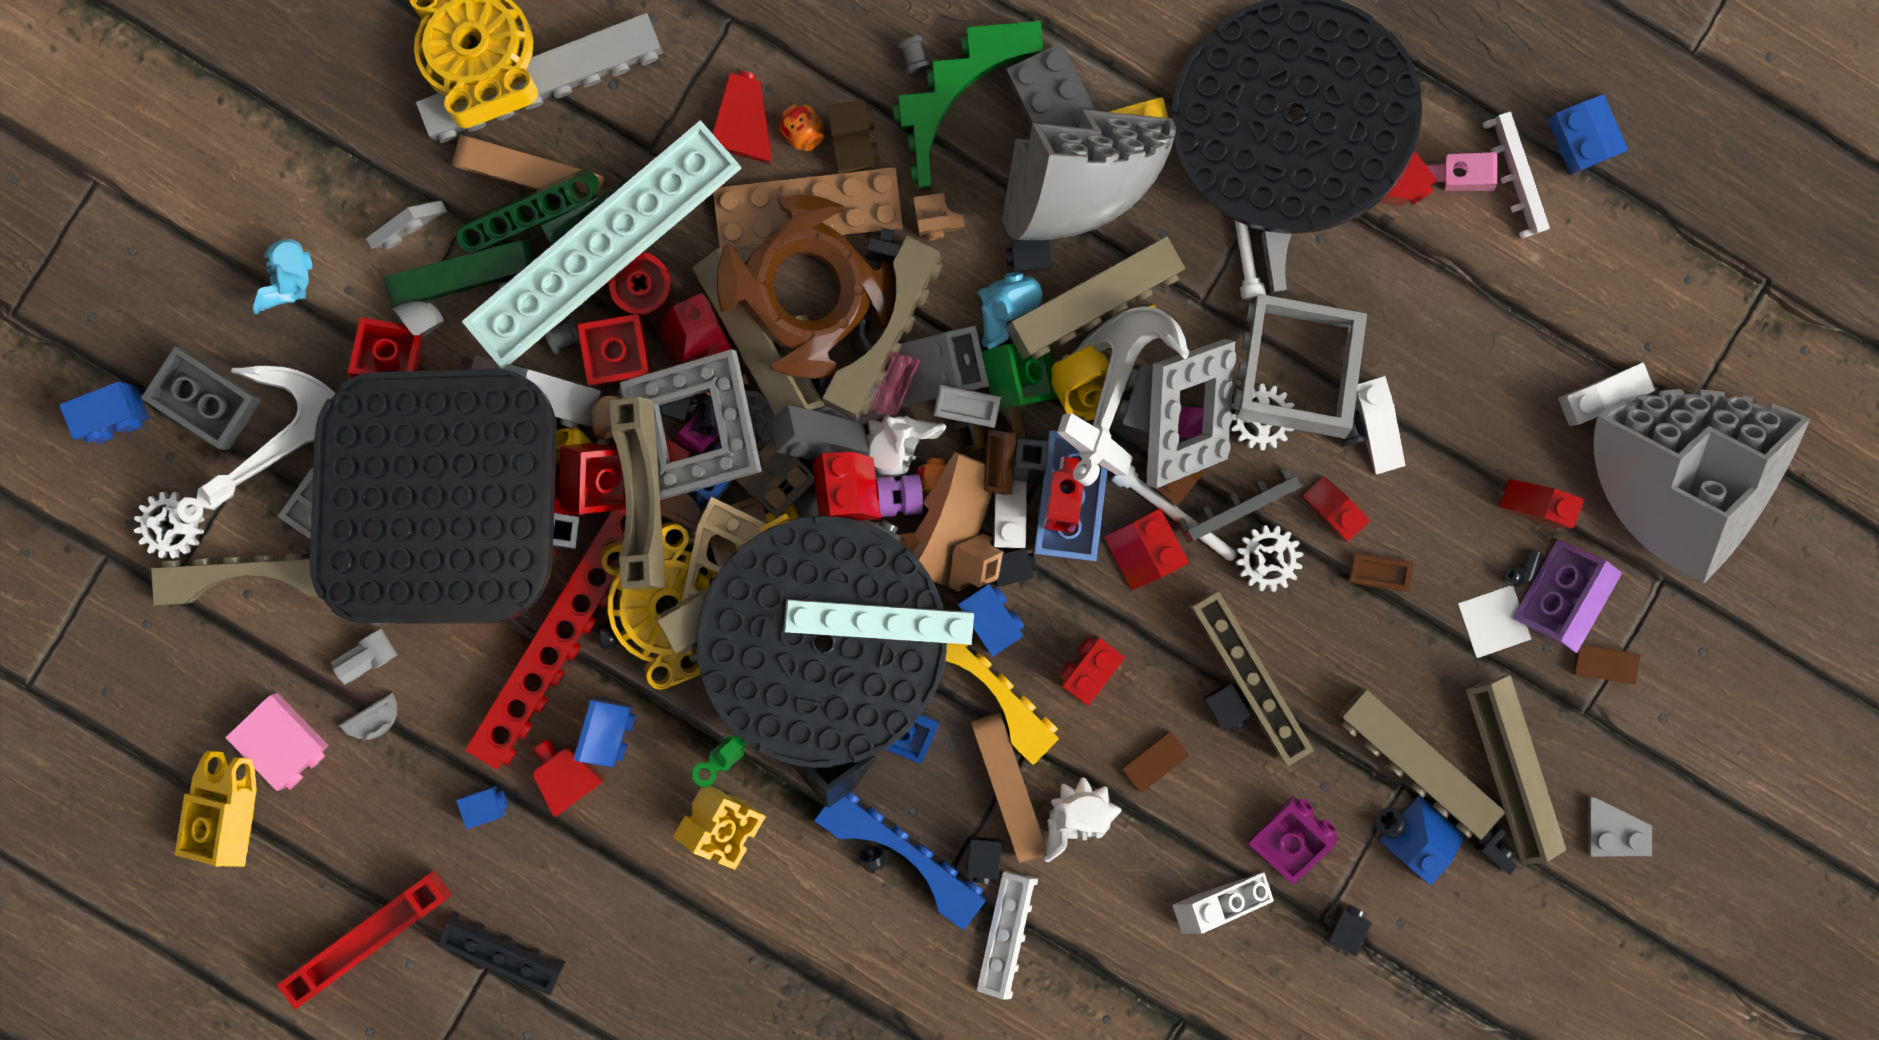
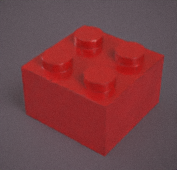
M640 314L577 324L588 386L598 387L620 383L652 373L643 317Z
M360 317L348 369L349 379L372 372L418 371L424 347L423 333L415 336L408 330L405 324Z

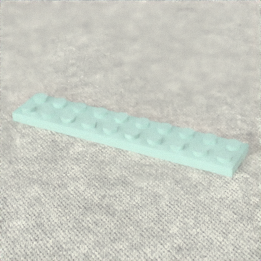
M700 120L462 321L463 324L499 367L504 369L507 364L515 361L741 169V166Z

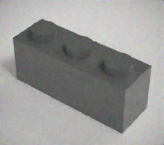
M787 405L770 422L778 453L813 461L822 453L855 452L866 456L870 453L863 423L792 405Z

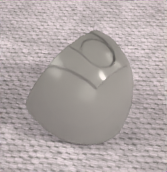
M411 301L392 308L400 324H405L408 330L415 336L423 333L424 338L444 323L440 311L431 303Z

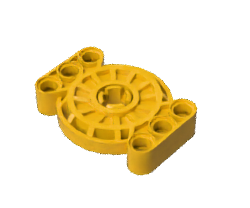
M410 0L411 5L421 19L415 35L414 53L416 63L425 80L432 88L445 96L444 107L457 126L469 128L534 103L538 96V88L527 71L533 52L532 31L522 10L512 0ZM522 22H523L524 32H523V31H520V29H519ZM475 37L477 41H481L477 47L467 49L472 44L470 38ZM424 59H426L428 62L426 68L424 64ZM526 84L523 88L516 90L519 85ZM496 95L492 100L486 101L490 96ZM462 106H467L464 110L457 112Z
M674 521L662 524L666 588L637 591L621 589L620 565L616 567L609 566L607 564V557L612 552H621L623 539L607 545L600 554V561L605 571L615 575L607 595V613L610 626L619 642L630 653L642 660L648 661L644 669L645 677L653 688L659 690L669 688L700 675L697 662L688 669L682 668L680 665L682 658L690 655L693 650L685 654L681 651L675 653L655 619V616L659 614L656 612V603L661 597L666 595L673 596L678 600L677 604L682 601L692 554L691 551L685 549L689 541L687 531L681 524ZM672 529L681 531V539L676 544H668L665 540L667 532ZM705 567L707 570L703 572L699 570L694 583L697 591L710 586V579H714L717 575L715 571ZM617 588L619 589L617 606L613 607V597ZM614 616H619L624 627L621 633L616 627ZM632 639L641 647V651L632 647L626 640ZM662 666L667 668L665 678L655 680L651 677L652 671L656 667Z

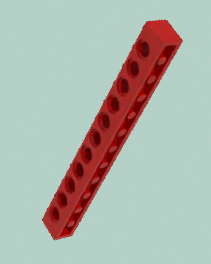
M665 437L670 463L692 457L693 453ZM626 509L611 511L465 749L466 752L497 770L503 764L508 766L517 753V750L513 748L519 738L524 740L532 729L533 724L529 721L535 711L540 714L546 706L549 697L545 695L551 685L556 688L565 675L562 667L567 659L573 661L581 648L578 641L583 633L589 635L598 620L594 615L599 607L604 609L607 606V595L615 575L605 571L600 561V554L603 548L611 542L624 539L625 529L623 528V521L626 518ZM608 556L607 564L612 567L619 566V558L612 559ZM595 568H601L606 573V581L600 586L594 584L591 580V573ZM579 594L586 595L590 600V607L585 612L578 610L575 606V599ZM564 620L571 622L574 627L573 635L570 638L563 637L559 632V625ZM546 647H552L557 651L558 658L554 664L547 663L543 658V651ZM530 673H535L541 678L542 684L538 690L531 689L527 684V677ZM517 699L524 703L525 713L523 716H517L511 711L513 700ZM498 726H503L509 731L507 742H500L495 737V729Z

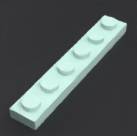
M786 599L783 631L971 645L974 613Z

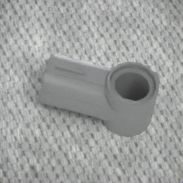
M382 629L358 642L359 645L331 662L333 671L344 685L354 681L370 669H377L398 656Z

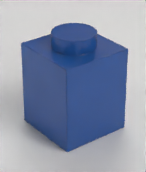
M497 785L456 800L466 830L502 818L506 815L505 809L508 808L506 796L503 791H498Z

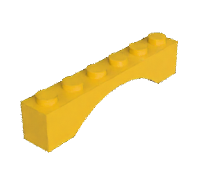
M947 643L945 661L970 671L987 685L996 696L1004 711L1011 744L1034 765L1059 740L1055 734L1058 728L1046 716L1040 720L1032 712L1036 708L1035 705L1024 695L1018 698L1011 691L1014 685L1002 673L996 677L988 669L992 663L983 654L978 652L974 655L967 648L969 644Z

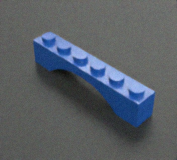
M851 791L829 808L825 805L823 806L815 821L837 838H856L880 843L902 854L914 864L927 880L934 894L939 913L962 930L967 927L986 901L985 896L981 894L984 889L971 879L967 882L957 876L959 871L947 861H944L942 864L932 858L935 853L922 843H919L918 846L907 839L910 835L896 824L893 828L883 821L885 816L874 807L870 806L867 810L858 803L860 797Z

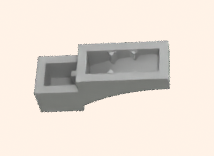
M1267 231L1261 233L1270 294L1287 290L1285 264L1291 234Z

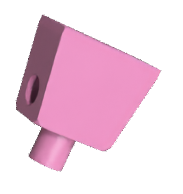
M1497 152L1447 154L1445 163L1427 164L1428 169L1437 179L1436 182H1445L1446 191H1494L1497 185ZM1461 168L1465 171L1466 175L1457 177L1454 175L1453 170Z

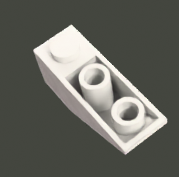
M1261 872L1191 896L1173 904V908L1182 934H1203L1274 900L1265 873Z

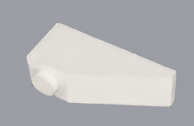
M1643 362L1558 397V400L1569 426H1573L1598 417L1605 410L1621 401L1624 404L1630 403L1636 399V396L1647 395L1655 391Z
M1386 377L1358 384L1355 408L1360 414L1358 418L1363 435L1367 437L1365 442L1375 475L1406 466L1395 408Z
M1013 480L1012 495L995 493L993 547L1025 548L1026 481Z

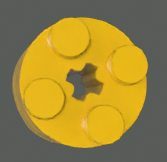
M1092 346L1082 348L1079 352L1056 362L1051 368L1053 374L1051 379L1052 387L1066 413H1072L1077 417H1084L1085 421L1095 419L1109 367V361L1106 356L1096 351Z

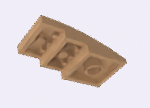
M957 452L953 454L924 500L923 504L929 511L913 535L920 541L913 554L922 563L933 582L949 586L952 553L955 546L978 535L992 492L984 490L986 464Z

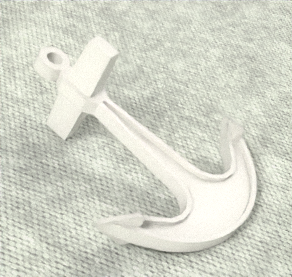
M1136 307L1111 317L1091 332L1072 353L1079 352L1086 346H1092L1099 352L1112 348V356L1093 426L1074 414L1069 413L1062 416L1057 431L1060 436L1080 452L1079 455L1082 460L1076 465L1073 477L1083 486H1089L1097 479L1100 472L1099 465L1118 476L1128 474L1133 457L1111 439L1109 429L1135 360L1143 347L1153 339L1162 338L1170 348L1178 352L1184 359L1189 355L1190 351L1187 349L1186 339L1181 327L1173 318L1158 308ZM1068 354L1064 355V356L1062 357V360H1064L1065 358H1067V357L1070 356V355H1068Z
M275 366L231 368V373L239 374L261 384L283 388L291 393L297 402L296 417L286 428L229 475H217L211 481L198 488L197 499L192 497L183 499L177 507L180 519L188 524L198 522L203 516V508L215 510L223 502L234 496L237 485L301 446L313 442L319 413L326 400L331 399L335 392L318 379L295 369ZM189 505L195 506L197 509L196 513L192 516L184 513L185 508Z

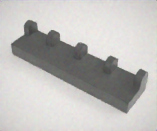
M1284 467L1279 470L1283 482L1267 489L1263 480L1260 479L1255 482L1259 494L1240 502L1236 493H1232L1228 497L1233 507L1214 516L1210 508L1206 506L1201 509L1206 520L1189 528L1184 518L1178 520V526L1186 542L1195 541L1301 488L1302 486L1297 476L1291 477L1287 468Z

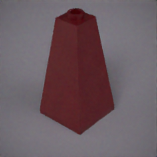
M702 293L673 306L655 327L673 367L732 349L711 302Z

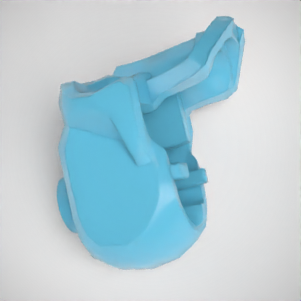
M280 239L273 242L267 248L265 260L268 259L267 273L271 274V277H269L271 286L262 287L258 290L253 305V314H259L260 311L277 305L294 303L298 299H306V287L309 283L307 270L313 268L309 251L303 252L302 246L298 241Z
M1011 272L1004 275L1005 279L993 282L989 287L982 288L977 292L983 302L984 334L981 343L984 347L989 349L995 348L1006 341L1009 337L1005 329L1007 322L1040 307L1043 293L1040 284L1033 277L1023 276L1022 272Z

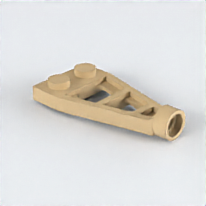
M711 497L697 526L682 601L699 592L696 590L694 583L701 567H707L718 573L723 566L715 565L707 558L708 543L712 536L720 535L734 542L736 550H738L748 540L761 533L760 527L767 523Z

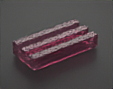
M894 352L872 404V410L882 414L897 416L920 363L918 358Z

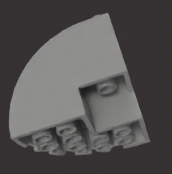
M1082 109L1079 128L1032 123L1030 140H1015L1002 222L1009 236L1016 240L1035 241L1066 238L1099 228L1123 214L1147 192L1163 169L1176 132L1173 119Z
M1682 389L1660 391L1659 396L1638 395L1634 402L1624 404L1621 401L1598 415L1594 431V458L1605 495L1624 526L1647 550L1673 568L1704 584L1734 552L1764 510L1784 476L1801 442L1810 418L1776 404H1772L1771 408L1752 403L1753 397L1743 395V397L1726 398L1724 397V392L1714 390H1700L1699 395L1684 394Z

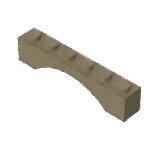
M909 236L905 238L893 262L897 294L889 324L878 342L864 356L851 365L836 371L823 396L826 406L857 421L861 413L864 415L868 413L873 403V398L870 396L875 386L880 388L887 375V371L884 369L889 359L895 360L901 348V344L898 342L903 332L908 334L914 324L915 317L912 314L917 305L922 307L929 294V290L926 289L931 278L936 280L941 272L943 263L940 262V251Z
M639 396L609 400L611 432L621 461L626 495L625 533L619 556L621 589L637 591L666 588L654 401Z
M304 553L285 554V561H273V555L254 556V562L243 563L242 557L223 558V564L212 565L211 559L192 560L193 566H181V560L161 561L162 568H151L153 605L193 603L204 592L219 583L235 577L248 575L265 576L281 580L296 587L307 596L318 595L310 575V559H304Z

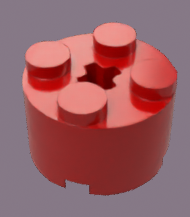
M641 253L611 278L608 283L611 297L621 309L631 315L640 314L642 317H650L659 313L667 306L673 294L674 281L668 268L657 257L649 253ZM644 278H647L645 281L646 285H648L646 290L640 289L638 292H635L637 290V286L634 284L637 279L642 281Z

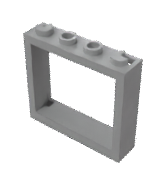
M1258 294L1254 303L1248 304L1245 318L1246 322H1250L1249 332H1244L1241 350H1245L1246 354L1245 361L1240 360L1237 378L1242 379L1241 389H1236L1233 399L1234 407H1238L1236 419L1346 438L1353 426L1367 314ZM1265 313L1348 328L1336 417L1252 402Z

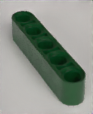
M579 170L468 220L457 232V242L462 249L474 252L583 205L598 190V178L590 170ZM576 181L585 183L588 193L579 191L576 187ZM549 193L556 194L560 198L561 204L552 203L549 199ZM522 205L529 206L533 210L534 216H527L522 210ZM495 217L504 219L507 228L498 226ZM469 229L476 230L479 233L480 240L472 238L469 234Z
M522 240L395 273L383 279L391 308L411 301L425 302L512 279L534 261L530 241Z

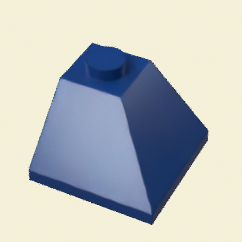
M1418 795L1402 813L1406 820L1404 833L1400 837L1392 839L1382 835L1378 841L1431 886L1452 863L1465 835Z

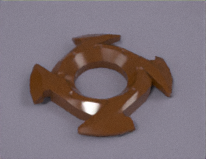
M794 195L777 198L780 210L787 212L788 221L753 250L745 264L730 243L723 246L717 267V294L721 312L733 310L736 308L737 302H741L740 304L771 340L782 348L786 347L793 350L783 358L771 363V370L797 378L816 379L833 376L836 373V362L829 360L828 351L860 323L869 306L883 329L887 328L894 308L895 282L891 263L883 262L878 265L877 270H873L840 233L822 223L829 217L841 212L844 209L843 205L817 196ZM796 254L811 255L823 261L832 271L837 285V296L832 309L823 318L814 321L800 320L788 314L779 304L774 291V277L779 265L787 257Z

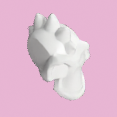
M886 414L882 422L869 419L867 423L870 434L866 435L870 453L867 456L874 459L876 477L893 476L896 478L906 474L911 461L916 460L914 451L920 439L938 438L945 431L946 425L942 422L937 424L915 420L907 415L905 417H891L889 414Z
M1086 778L1080 779L1076 789L1066 784L1061 785V798L1051 801L1054 809L1049 811L1050 819L1047 820L1049 836L1046 850L1047 856L1044 857L1046 862L1052 861L1066 849L1067 839L1082 837V840H1087V837L1095 836L1096 839H1099L1109 830L1111 822L1121 812V808L1109 802L1108 788L1106 786L1092 791Z

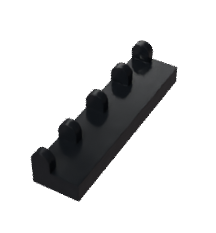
M455 911L452 913L446 923L438 946L547 995H551L566 961L561 959L558 963L539 956L541 950L537 948L530 952L511 943L512 937L507 935L505 939H501L484 931V924L478 923L477 927L459 920V913Z

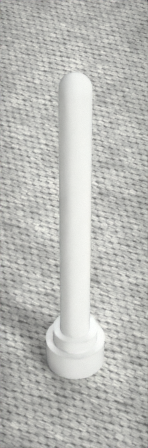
M1235 221L1245 279L1242 281L1243 287H1240L1242 300L1256 299L1258 294L1266 295L1265 286L1256 275L1248 226Z
M1131 464L1127 475H1113L1111 481L1120 488L1123 486L1127 489L1131 487L1157 508H1161L1165 514L1176 522L1184 518L1189 528L1199 524L1138 478L1139 474L1135 472L1136 468ZM1209 533L1199 538L1228 561L1236 558V551L1214 534Z

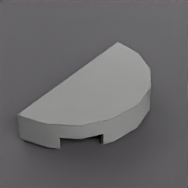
M389 694L340 724L339 727L347 735L358 739L370 740L383 735L392 727L397 717V702L394 694Z

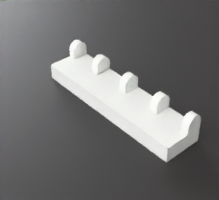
M1511 112L1483 122L1484 129L1495 127L1501 145L1492 148L1491 152H1497V154L1503 152L1510 171V175L1500 178L1501 182L1504 184L1513 181L1520 204L1510 207L1511 211L1514 213L1523 210L1529 228L1519 233L1520 238L1523 239L1550 229Z
M1003 871L978 982V992L1003 1000L1012 998L1013 991H1011L1014 973L1019 968V965L1016 963L1021 942L1025 941L1024 927L1027 914L1032 909L1030 900L1033 887L1037 885L1038 878Z

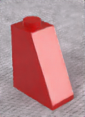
M739 70L738 74L730 72L713 135L729 153L771 165L773 158L761 82L756 80L757 76L746 71Z
M1508 479L1498 508L1553 528L1574 529L1584 499L1556 488Z

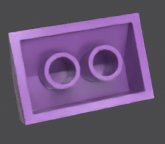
M1557 539L1513 619L1549 640L1577 653L1622 572L1607 560Z

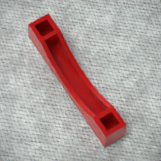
M432 871L277 984V987L293 1009L296 1010L453 894L436 871Z

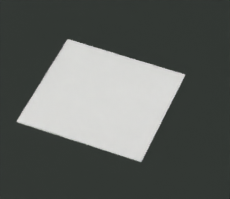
M1507 586L1458 603L1476 658L1531 640L1527 626L1513 619L1520 606L1513 586Z

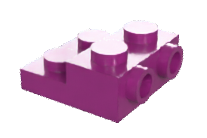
M1293 795L1272 814L1271 819L1248 842L1253 849L1292 885L1336 846L1338 838L1335 834L1337 830L1329 820L1323 819L1320 821L1313 814L1314 808L1306 799L1300 798L1298 800Z

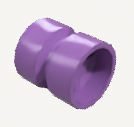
M919 474L903 475L898 481L893 476L876 477L881 517L896 516L898 511H901L904 516L922 514L923 496ZM893 490H898V502H893Z

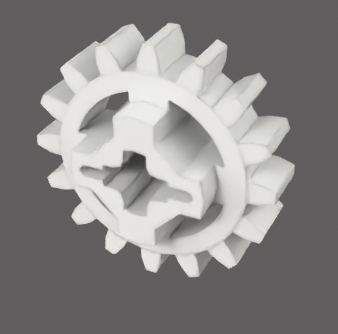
M1259 384L1258 391L1256 392L1255 389L1253 391V398L1256 397L1255 402L1269 405L1268 398H1270L1279 407L1291 409L1294 406L1293 403L1285 404L1286 392L1279 396L1276 395V386H1272L1269 391H1266L1265 384ZM1231 403V408L1236 410V413L1232 415V421H1235L1236 425L1230 428L1231 432L1239 431L1240 435L1237 441L1241 442L1247 439V448L1249 449L1253 448L1255 443H1258L1260 451L1265 450L1266 443H1269L1272 449L1276 448V439L1285 442L1287 437L1284 432L1294 430L1279 427L1269 437L1268 434H1270V428L1273 425L1263 424L1262 426L1258 422L1236 419L1238 407H1234V403ZM1243 423H1248L1255 430L1256 436L1250 434Z
M160 492L159 500L155 496L148 497L150 506H139L144 514L134 518V520L141 523V527L134 529V532L143 534L139 544H149L147 550L149 554L159 550V558H166L168 553L171 558H179V550L184 554H189L191 552L189 544L199 545L200 542L195 536L196 534H204V530L198 528V523L205 521L204 517L196 523L188 524L183 522L177 513V507L181 502L180 493L173 492L169 498L167 492ZM166 505V507H163L162 513L153 516L157 509ZM187 506L184 513L192 516L196 513L197 509L195 506ZM169 521L174 524V528L169 530L165 526V522ZM151 528L154 530L155 534L157 535V538H156V539H155V537L153 536V534H152V532H151ZM182 534L186 535L182 541L173 545V543H176L177 537Z
M1267 525L1262 526L1261 534L1255 529L1250 530L1253 538L1242 537L1241 540L1246 546L1245 548L1236 549V552L1242 554V559L1235 561V564L1243 565L1244 567L1239 575L1241 577L1249 575L1250 578L1247 584L1252 586L1258 582V590L1263 591L1266 585H1269L1270 591L1276 592L1278 583L1283 588H1287V578L1297 579L1293 570L1302 569V565L1296 563V558L1302 557L1303 553L1295 552L1294 549L1300 544L1299 541L1290 542L1291 532L1289 531L1280 535L1279 526H1275L1272 533ZM1264 538L1276 539L1270 546H1263L1258 543V541ZM1285 549H1287L1289 554L1288 564L1284 562L1283 552ZM1250 552L1255 557L1256 565L1251 568L1249 562ZM1261 552H1274L1275 554L1272 558L1279 566L1273 564L1264 565L1266 559ZM1269 571H1275L1280 574L1279 577L1274 579H1263V576Z

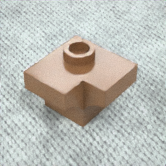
M944 192L913 197L919 237L926 236V241L939 240L944 238V233L965 229L963 214H955L948 209Z
M983 533L955 546L952 553V567L948 587L956 591L963 590L971 585L980 588L999 578L1003 551L992 546V537Z

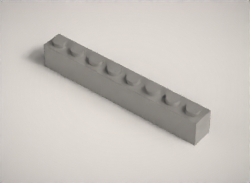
M642 14L531 57L527 71L538 88V96L534 103L526 106V109H533L544 103L543 99L553 95L555 98L567 96L572 93V88L583 84L584 87L593 86L601 81L600 77L610 73L612 76L624 74L630 70L629 66L640 62L641 65H647L658 60L657 55L662 54L663 51L648 14ZM526 84L519 85L516 90L523 88ZM440 93L416 102L428 135L434 141L439 140L440 143L448 142L457 137L456 133L468 129L469 132L486 126L485 122L469 128L457 126L444 107L445 96ZM496 95L490 96L486 101L492 100ZM462 106L457 112L464 110L467 106ZM512 111L496 118L498 121L505 120L514 116L515 113Z

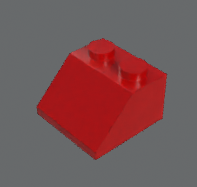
M1416 152L1399 182L1379 203L1402 206L1410 202L1413 206L1433 192L1430 186L1437 179Z
M583 443L560 446V508L577 514L626 509L624 477L616 445Z
M855 452L822 453L812 462L820 516L844 517L857 521L881 519L873 457Z
M1157 508L1103 537L1131 591L1160 579L1189 563L1161 508Z

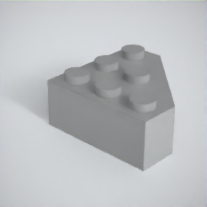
M475 355L471 369L502 368L494 360ZM510 364L505 366L504 370L518 373L530 379L541 388L552 405L555 417L561 418L559 424L572 428H578L579 423L587 426L592 425L591 408L597 403L601 391Z

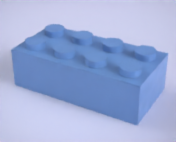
M1048 431L1047 468L1041 484L1033 553L1096 561L1107 469L1099 465L1100 472L1097 479L1091 485L1083 487L1079 524L1074 533L1043 529L1050 479L1054 471H1059L1061 457L1079 459V462L1082 460L1079 455L1080 452L1060 436L1057 431ZM1061 488L1063 493L1070 494L1068 488Z

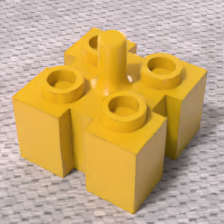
M712 786L701 788L691 804L693 805L692 816H684L673 838L692 853L709 860L713 858L719 864L735 870L747 850L743 845L747 837L751 836L754 838L766 816L743 799L731 794L726 795L721 790Z

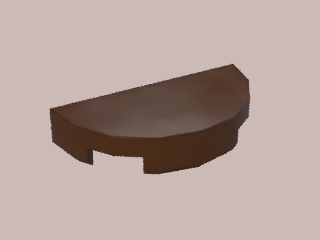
M684 493L660 500L662 516L695 532L697 531L701 515L694 498Z

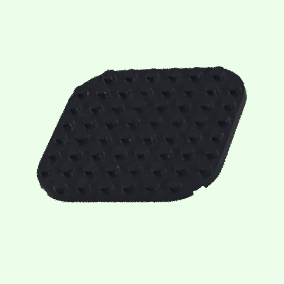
M504 369L372 372L358 375L341 384L342 388L324 403L315 427L309 561L312 583L319 598L323 599L332 609L331 611L339 617L362 624H491L514 619L532 607L548 584L553 563L557 429L552 405L541 388L530 379Z

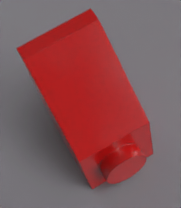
M1322 476L1301 496L1342 542H1348L1370 522L1357 505L1325 476Z

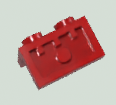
M1097 635L1093 639L1087 637L1077 650L1080 656L1074 663L1068 661L1058 675L1061 678L1059 682L1061 687L1068 690L1087 706L1090 705L1126 658Z

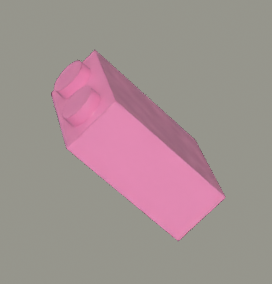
M279 693L267 697L226 737L244 758L252 759L255 769L276 791L285 787L289 790L292 789L303 778L300 773L307 766L312 769L323 760L325 755L322 752L329 746Z

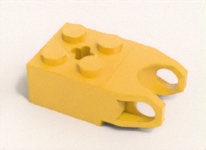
M206 751L192 777L190 794H184L175 849L176 856L212 866H245L257 790L255 767L252 759L234 757L228 766L223 752ZM213 757H216L218 765L214 774H210L208 763ZM244 764L246 767L245 775L241 780H237L236 770L239 765Z

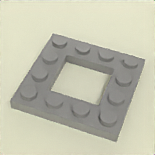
M1223 339L1190 351L1186 359L1178 355L1153 364L1147 486L1159 488L1228 459L1231 447L1229 434L1232 422L1231 403L1234 393L1233 372L1236 363V341ZM1205 382L1202 434L1179 443L1180 391Z
M731 349L620 382L623 398L639 396L654 401L660 500L762 472L737 351ZM710 391L722 448L670 463L659 405Z

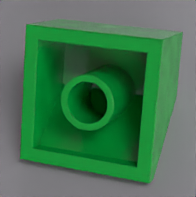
M1014 343L981 351L990 395L1001 397L998 411L1058 398L1051 383L1053 375L1051 368L1054 365L1051 351L1034 360L1032 355L1023 360Z

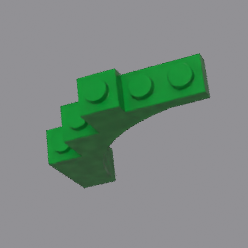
M1041 21L967 27V36L961 37L962 55H968V58L933 61V70L927 71L928 88L935 89V92L899 95V104H893L895 123H901V131L914 130V134H908L909 151L916 152L917 164L911 165L912 183H918L919 191L931 190L929 164L931 146L937 129L951 105L965 89L990 71L1009 63L1028 59L1042 52Z

